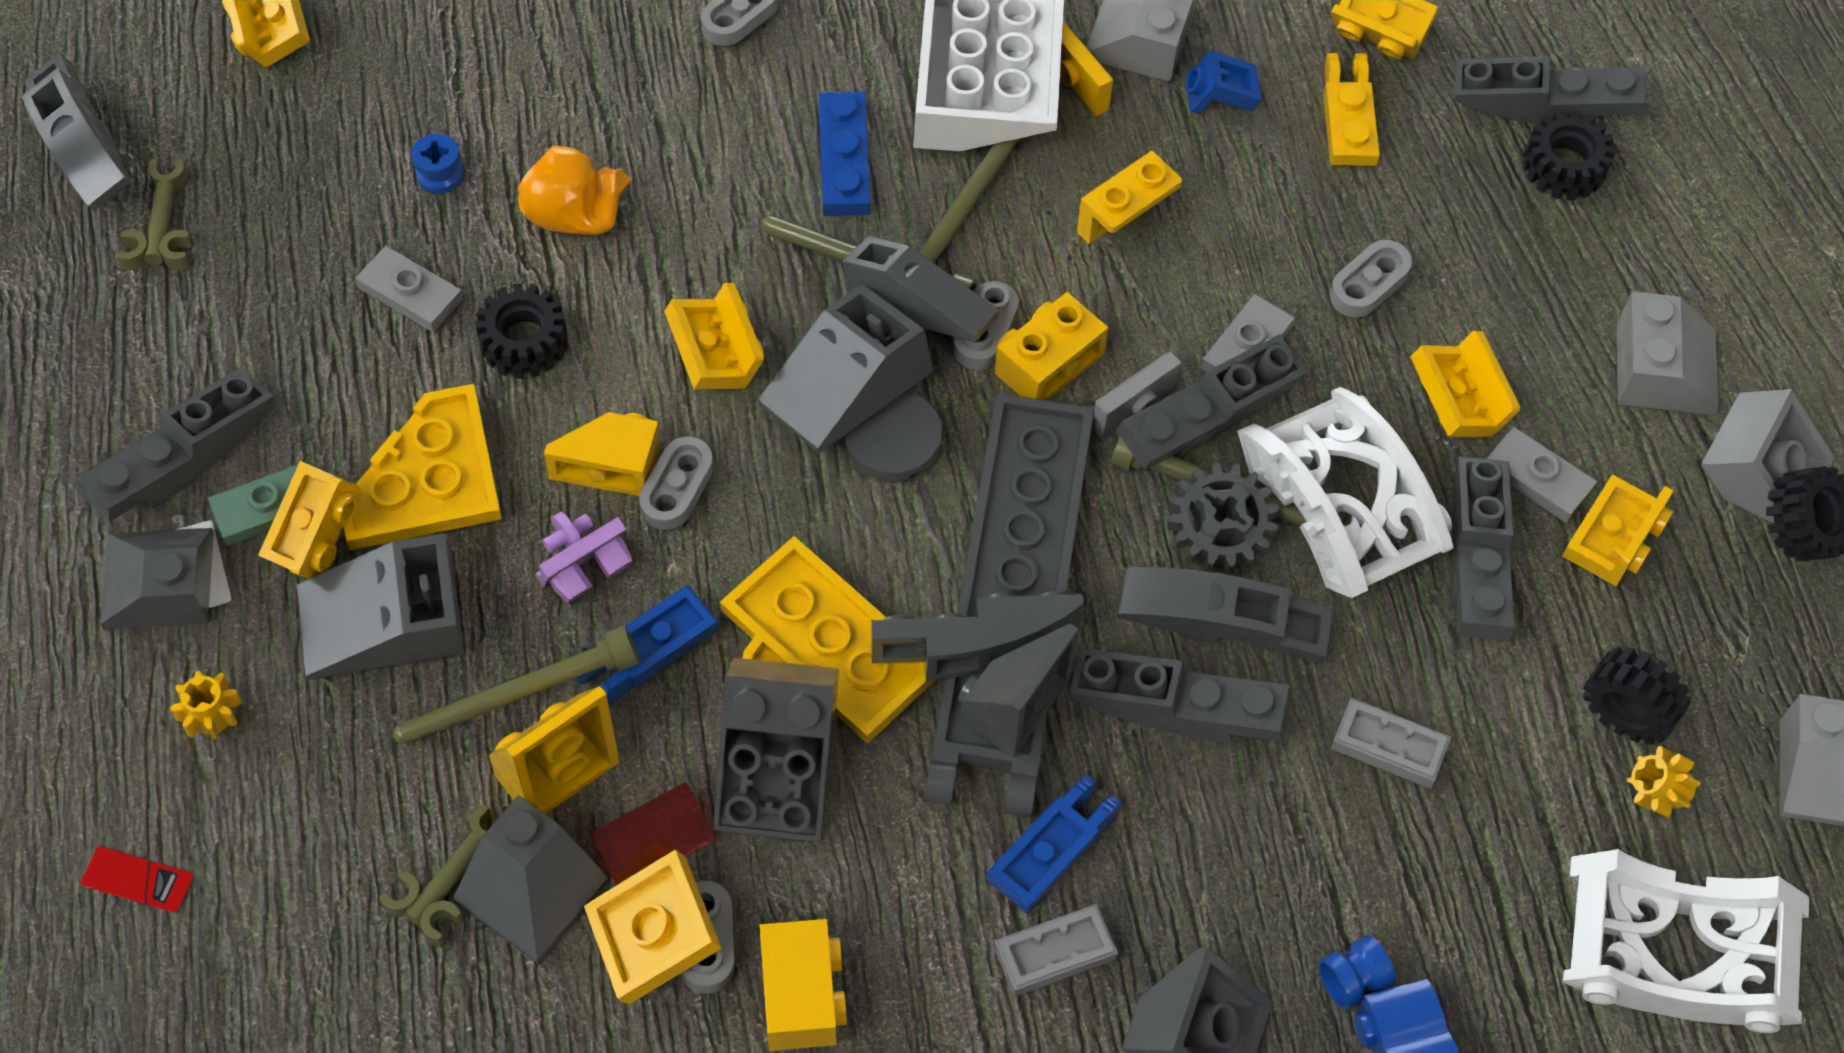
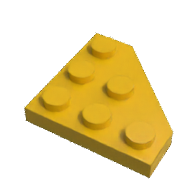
M474 383L424 393L414 405V414L399 432L394 430L370 459L371 466L355 484L361 487L357 494L358 505L351 521L344 525L349 551L502 520Z

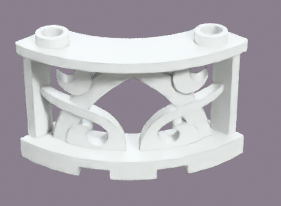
M1339 387L1331 391V400L1266 429L1254 423L1237 432L1249 473L1256 472L1259 474L1257 480L1266 487L1270 486L1273 490L1272 492L1284 506L1294 502L1307 521L1299 528L1312 550L1325 587L1353 598L1368 591L1367 586L1439 552L1445 553L1452 550L1453 543L1449 533L1452 530V522L1446 509L1438 504L1419 465L1394 429L1370 405L1364 396H1357L1351 391ZM1326 433L1325 438H1320V437H1319V436H1321V435H1323V434ZM1330 455L1356 459L1378 469L1377 492L1371 511L1361 501L1350 495L1340 493L1325 494L1321 486L1325 482L1330 469ZM1314 456L1318 468L1309 470L1305 464L1311 465ZM1343 511L1352 515L1349 525L1344 526L1337 514L1338 512ZM1408 516L1411 519L1418 541L1397 550L1385 533L1383 526L1385 525L1386 529L1394 537L1404 539L1408 529L1402 524L1400 517ZM1374 544L1382 558L1361 567L1359 561Z
M1619 849L1571 857L1570 877L1578 881L1571 969L1563 971V983L1582 991L1584 1000L1602 1005L1617 1004L1631 1009L1691 1021L1744 1025L1747 1029L1759 1033H1775L1780 1030V1025L1802 1023V1011L1798 1009L1802 918H1809V896L1780 876L1738 879L1707 877L1706 887L1675 882L1676 871L1643 862ZM1606 898L1611 918H1605ZM1638 905L1654 909L1656 913L1655 920L1650 922H1633V920H1642L1645 915L1640 911ZM1675 914L1689 915L1691 925L1700 940L1712 949L1725 953L1718 961L1704 971L1682 981L1677 980L1667 972L1642 941L1643 938H1650L1664 931L1671 923ZM1711 919L1730 920L1732 926L1726 928L1723 933L1724 935L1712 928ZM1772 920H1777L1776 947L1759 944ZM1603 934L1619 937L1621 942L1612 943L1604 957L1616 958L1621 964L1622 971L1610 965H1601ZM1726 936H1730V937H1737V936H1739V938L1736 940V939H1732V938H1729V937H1726ZM1747 959L1775 964L1774 994H1747L1743 991L1741 986L1743 982L1754 981L1762 984L1766 979L1765 974L1759 967L1745 963ZM1639 973H1641L1646 980L1638 978ZM1719 986L1720 994L1708 993L1709 991Z

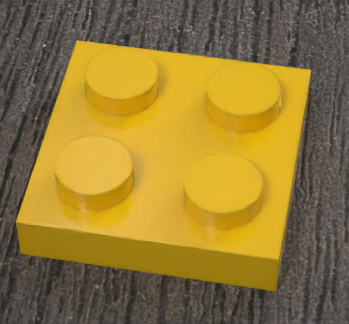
M677 850L670 852L584 905L617 999L628 1005L722 949L686 856Z

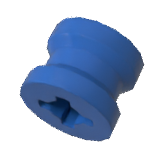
M430 134L417 140L412 147L411 157L416 168L415 173L418 184L423 190L432 194H444L457 188L462 182L464 175L463 167L459 160L460 154L457 143L451 137L444 134Z

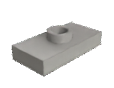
M386 245L355 277L357 288L433 333L464 300L461 289Z
M1254 294L1204 356L1201 369L1208 371L1278 334L1284 339L1292 329L1295 317Z
M1171 351L1169 353L1166 352L1095 402L1092 430L1102 440H1105L1116 432V429L1123 420L1160 402V400L1175 391L1178 385L1182 362Z
M1514 426L1487 457V459L1509 461L1510 486L1565 523L1571 519L1598 482Z
M1350 698L1331 749L1431 789L1451 737Z
M1097 904L994 940L993 946L1014 997L1117 960L1118 951Z

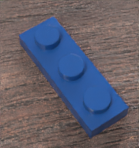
M865 91L819 92L823 216L870 215Z

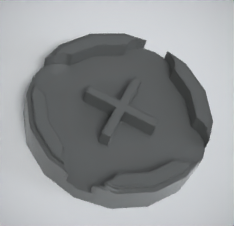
M906 391L844 435V447L849 457L853 460V465L861 473L878 481L900 482L910 479L912 474H916L921 470L923 473L932 467L941 452L942 424L937 410L925 398Z

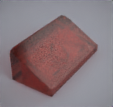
M686 782L591 833L593 847L616 886L674 850L686 856L715 840V836L692 790Z

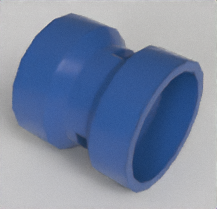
M1366 935L1353 942L1350 950L1345 955L1333 952L1318 961L1319 974L1327 992L1337 1006L1343 1010L1361 1003L1364 992L1383 991L1394 986L1396 982L1394 968L1387 953L1371 935Z

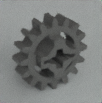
M1213 462L1210 475L1207 476L1197 467L1193 469L1191 476L1192 484L1181 479L1176 489L1180 497H1171L1168 510L1175 514L1169 517L1167 530L1180 531L1174 539L1173 545L1175 549L1188 546L1190 551L1187 561L1191 564L1199 557L1206 559L1205 570L1208 572L1212 571L1216 562L1223 563L1227 574L1233 572L1236 560H1240L1247 568L1251 567L1255 560L1254 552L1264 556L1270 546L1267 539L1274 538L1278 530V525L1271 522V520L1277 517L1279 506L1266 504L1273 490L1270 486L1259 490L1255 487L1259 475L1256 472L1250 474L1246 479L1239 476L1240 464L1235 463L1230 473H1223L1219 462ZM1248 502L1254 511L1256 526L1253 525L1254 519L1247 515L1246 504ZM1189 509L1193 511L1192 516L1199 520L1200 530L1197 533L1191 524ZM1223 513L1231 516V519L1226 518L1222 522L1216 521L1214 516H1222ZM1226 544H1231V545H1232V546H1227V547L1217 546V545H1226Z

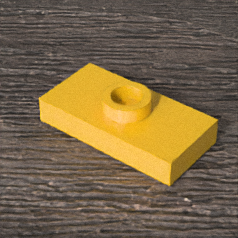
M1063 21L1060 80L1066 87H1071L1092 113L1097 116L1109 110L1113 78Z

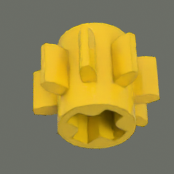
M196 671L195 676L184 685L177 684L175 686L181 702L172 705L170 711L176 721H184L182 726L188 737H194L199 731L200 733L210 735L214 740L217 739L218 733L223 731L228 725H237L231 708L242 704V700L236 689H229V683L223 673H219L215 678L203 676L200 671Z
M1658 746L1656 755L1645 757L1639 755L1637 758L1638 762L1633 768L1632 776L1627 781L1633 784L1635 789L1639 791L1633 800L1634 803L1647 810L1652 809V811L1666 818H1670L1672 808L1686 807L1689 809L1691 807L1690 801L1695 795L1696 788L1701 784L1689 773L1694 765L1693 760L1679 753L1675 755V753L1662 746Z

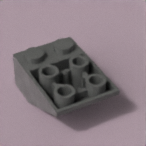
M861 284L821 313L759 397V405L814 450L821 453L934 372L925 330L868 287Z
M445 533L390 542L297 584L305 677L307 680L465 654L454 563Z
M742 658L732 659L725 674L713 831L821 841L839 680L838 668Z

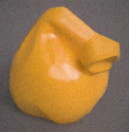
M554 145L549 148L520 182L518 187L519 209L529 221L548 231L580 235H602L610 231L615 225L619 197L630 183L631 178L618 168L613 170L608 167H602L596 171L591 159L580 150L568 146Z

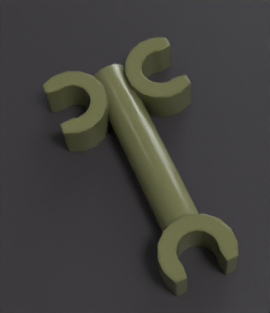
M152 159L148 164V172L155 187L147 239L142 232L137 230L122 231L120 237L125 248L136 249L131 252H117V259L121 268L126 270L140 269L147 263L160 265L163 261L173 270H185L190 266L186 252L174 251L179 248L193 247L190 234L185 230L170 232L168 230L175 191L184 187L188 180V174L182 159H176L175 169L169 174H162L158 159Z
M482 804L473 811L470 818L471 834L423 890H421L415 876L409 872L400 871L397 877L400 884L409 889L408 895L401 900H393L384 893L378 897L386 913L398 918L407 917L412 923L421 927L427 942L433 946L442 947L445 944L443 935L438 930L433 929L438 919L449 918L458 925L464 921L458 907L452 902L444 901V898L464 876L481 837L486 832L482 828L491 817L488 806Z

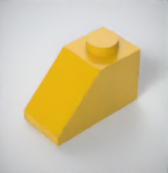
M608 412L546 445L544 457L548 477L551 480L640 496V492L654 469L660 454L658 421L650 420L637 413L623 415Z

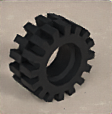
M1558 111L1554 113L1552 119L1549 115L1543 117L1540 124L1537 123L1533 128L1523 156L1525 158L1523 169L1529 170L1527 178L1530 183L1539 180L1536 189L1542 193L1548 187L1553 189L1550 197L1559 199L1561 192L1566 193V200H1575L1579 192L1583 199L1590 196L1592 190L1596 192L1601 187L1602 182H1604L1615 154V147L1612 146L1614 139L1611 134L1604 135L1607 127L1602 123L1594 127L1592 125L1594 117L1588 114L1583 121L1578 119L1579 112L1570 111L1568 118L1564 117L1563 111ZM1553 149H1570L1578 153L1585 161L1578 163L1565 161L1553 152Z
M521 283L513 284L514 292L509 294L505 287L497 290V300L489 295L484 300L485 308L479 307L477 311L478 321H475L482 355L483 357L485 356L486 362L491 368L497 365L498 373L504 376L507 375L510 369L513 370L514 378L523 379V370H530L531 378L540 376L538 367L543 365L547 372L554 368L553 358L561 361L564 356L563 347L567 348L568 333L562 305L558 299L553 300L552 293L547 289L540 295L537 285L530 284L528 292H523ZM518 322H533L541 327L539 333L526 340H511L503 335L509 326Z
M1822 466L1789 471L1783 474V478H1777L1773 483L1777 490L1769 491L1767 499L1774 502V506L1766 507V516H1773L1774 523L1769 524L1768 528L1770 533L1779 534L1774 543L1778 548L1786 547L1784 554L1787 557H1796L1797 561L1840 557V554H1844V474L1838 475L1839 469ZM1813 506L1816 515V522L1813 517Z
M1620 647L1613 648L1611 652L1608 651L1584 684L1583 689L1586 690L1583 693L1584 701L1591 702L1588 708L1592 714H1601L1599 721L1606 726L1611 723L1616 727L1613 731L1616 734L1622 736L1626 732L1629 734L1630 740L1637 743L1641 738L1649 745H1653L1655 741L1659 744L1664 742L1690 704L1691 697L1686 696L1689 692L1686 684H1677L1681 677L1676 671L1668 673L1665 670L1668 664L1661 659L1657 664L1652 662V654L1642 651L1640 656H1637L1635 648L1626 647L1624 651Z

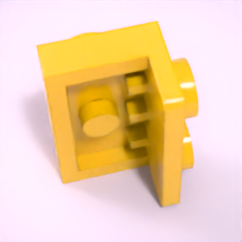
M222 0L223 7L231 19L234 31L231 33L233 44L243 56H251L265 68L310 42L299 0Z
M1341 0L1339 5H1334L1331 11L1332 25L1336 26L1335 30L1347 39L1359 42L1361 38L1378 44L1377 49L1388 57L1400 60L1402 56L1414 60L1438 14V6L1424 0Z
M1150 151L1081 198L1077 233L1090 244L1108 231L1110 233L1117 232L1181 187L1182 178L1156 153Z
M724 283L715 299H671L664 312L693 389H745L761 366L764 356L762 344L757 340L748 318L747 306L741 300L735 283Z
M1472 331L1458 346L1421 345L1410 356L1420 381L1426 389L1439 417V421L1448 437H1493L1520 411V405L1483 331Z
M300 461L258 556L283 566L298 576L309 579L326 572L335 560L337 553L335 544L342 528L351 521L358 505L357 494L361 487Z
M1612 474L1567 545L1562 557L1617 587L1626 570L1637 574L1651 550V547L1644 544L1648 534L1651 533L1659 537L1674 511L1665 506L1674 490L1664 486L1659 496L1655 498Z

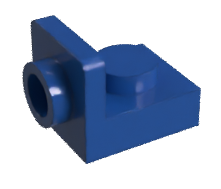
M1210 50L1187 74L1185 89L1188 92L1191 112L1200 114L1212 100L1252 111L1262 101L1257 66L1255 64Z

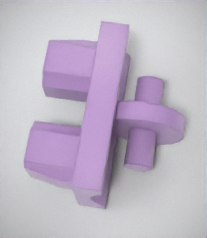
M563 512L557 513L551 517V522L556 532L544 538L542 543L549 553L562 545H565L566 549L538 566L540 571L535 574V577L543 588L551 584L555 592L567 604H570L592 588L591 583L580 568V565L594 557L608 579L630 566L633 560L622 539L626 528L620 519L616 517L581 539L580 534L593 527V523L588 515L584 514L571 522Z

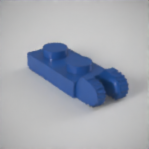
M689 585L683 587L626 625L636 646L640 664L621 672L617 671L598 686H601L607 694L608 704H612L615 700L623 697L632 685L634 687L638 686L720 630L719 621ZM602 667L577 677L576 680L584 685L605 673L607 668Z
M1089 775L1082 777L1062 799L1057 797L987 872L986 880L1026 914L1039 903L1094 844L1099 834L1115 818L1123 805L1115 796H1111L1098 807L1088 820L1076 812L1091 797L1097 785V782Z

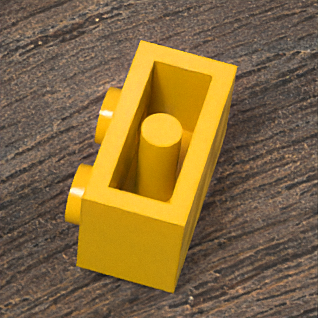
M1065 292L1053 303L1047 301L1035 311L1031 320L1019 330L1011 329L1004 334L996 346L995 374L1020 397L1047 401L1105 354L1109 327L1071 294Z
M827 919L759 924L769 1051L837 1045L836 1026L847 1025L844 991L833 992L832 972L842 971L840 938L828 937Z

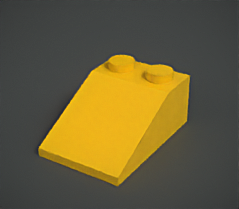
M601 686L580 693L566 703L558 702L550 706L541 715L538 722L522 733L514 732L509 734L498 743L495 751L489 754L495 777L513 800L519 795L546 814L620 763L607 694Z

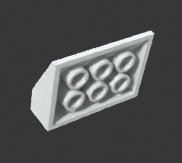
M925 0L913 148L960 152L1055 131L1058 118L1064 0Z

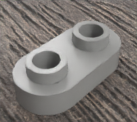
M712 0L705 6L701 14L703 35L709 42L715 45H734L770 18L777 11L779 0Z
M1379 240L1369 245L1335 276L1330 291V301L1333 307L1339 313L1348 317L1358 318L1370 314L1406 282L1412 266L1410 252L1402 244L1392 240ZM1380 268L1388 269L1390 273L1382 272ZM1348 295L1357 296L1359 299L1352 298V297H1350V296H1348Z
M998 281L982 283L973 291L987 302L989 300L1000 301L997 304L990 303L999 309V317L981 336L985 340L973 342L954 337V356L966 368L983 370L993 366L996 362V346L999 340L1013 328L1016 321L1019 303L1018 296L1012 287Z
M686 436L671 441L665 447L643 486L639 497L642 517L651 527L659 530H672L683 525L689 518L713 473L712 452L704 441L696 437ZM685 465H693L696 467L693 471L685 472L681 470V468ZM665 504L674 506L670 511L658 510L660 506Z
M699 881L696 884L703 901L707 900L714 904V908L708 912V915L722 949L713 954L716 956V960L712 965L701 966L697 963L680 975L690 989L699 993L709 994L726 987L735 972L733 910L730 895L721 885L711 881Z

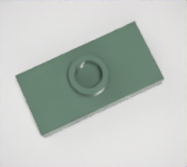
M298 465L208 497L226 547L270 530Z

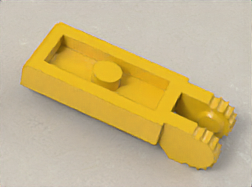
M1328 53L1325 60L1323 98L1330 165L1377 166L1380 153L1372 82H1368L1369 65L1367 55L1356 53L1352 61L1353 82H1340L1341 63L1338 53Z

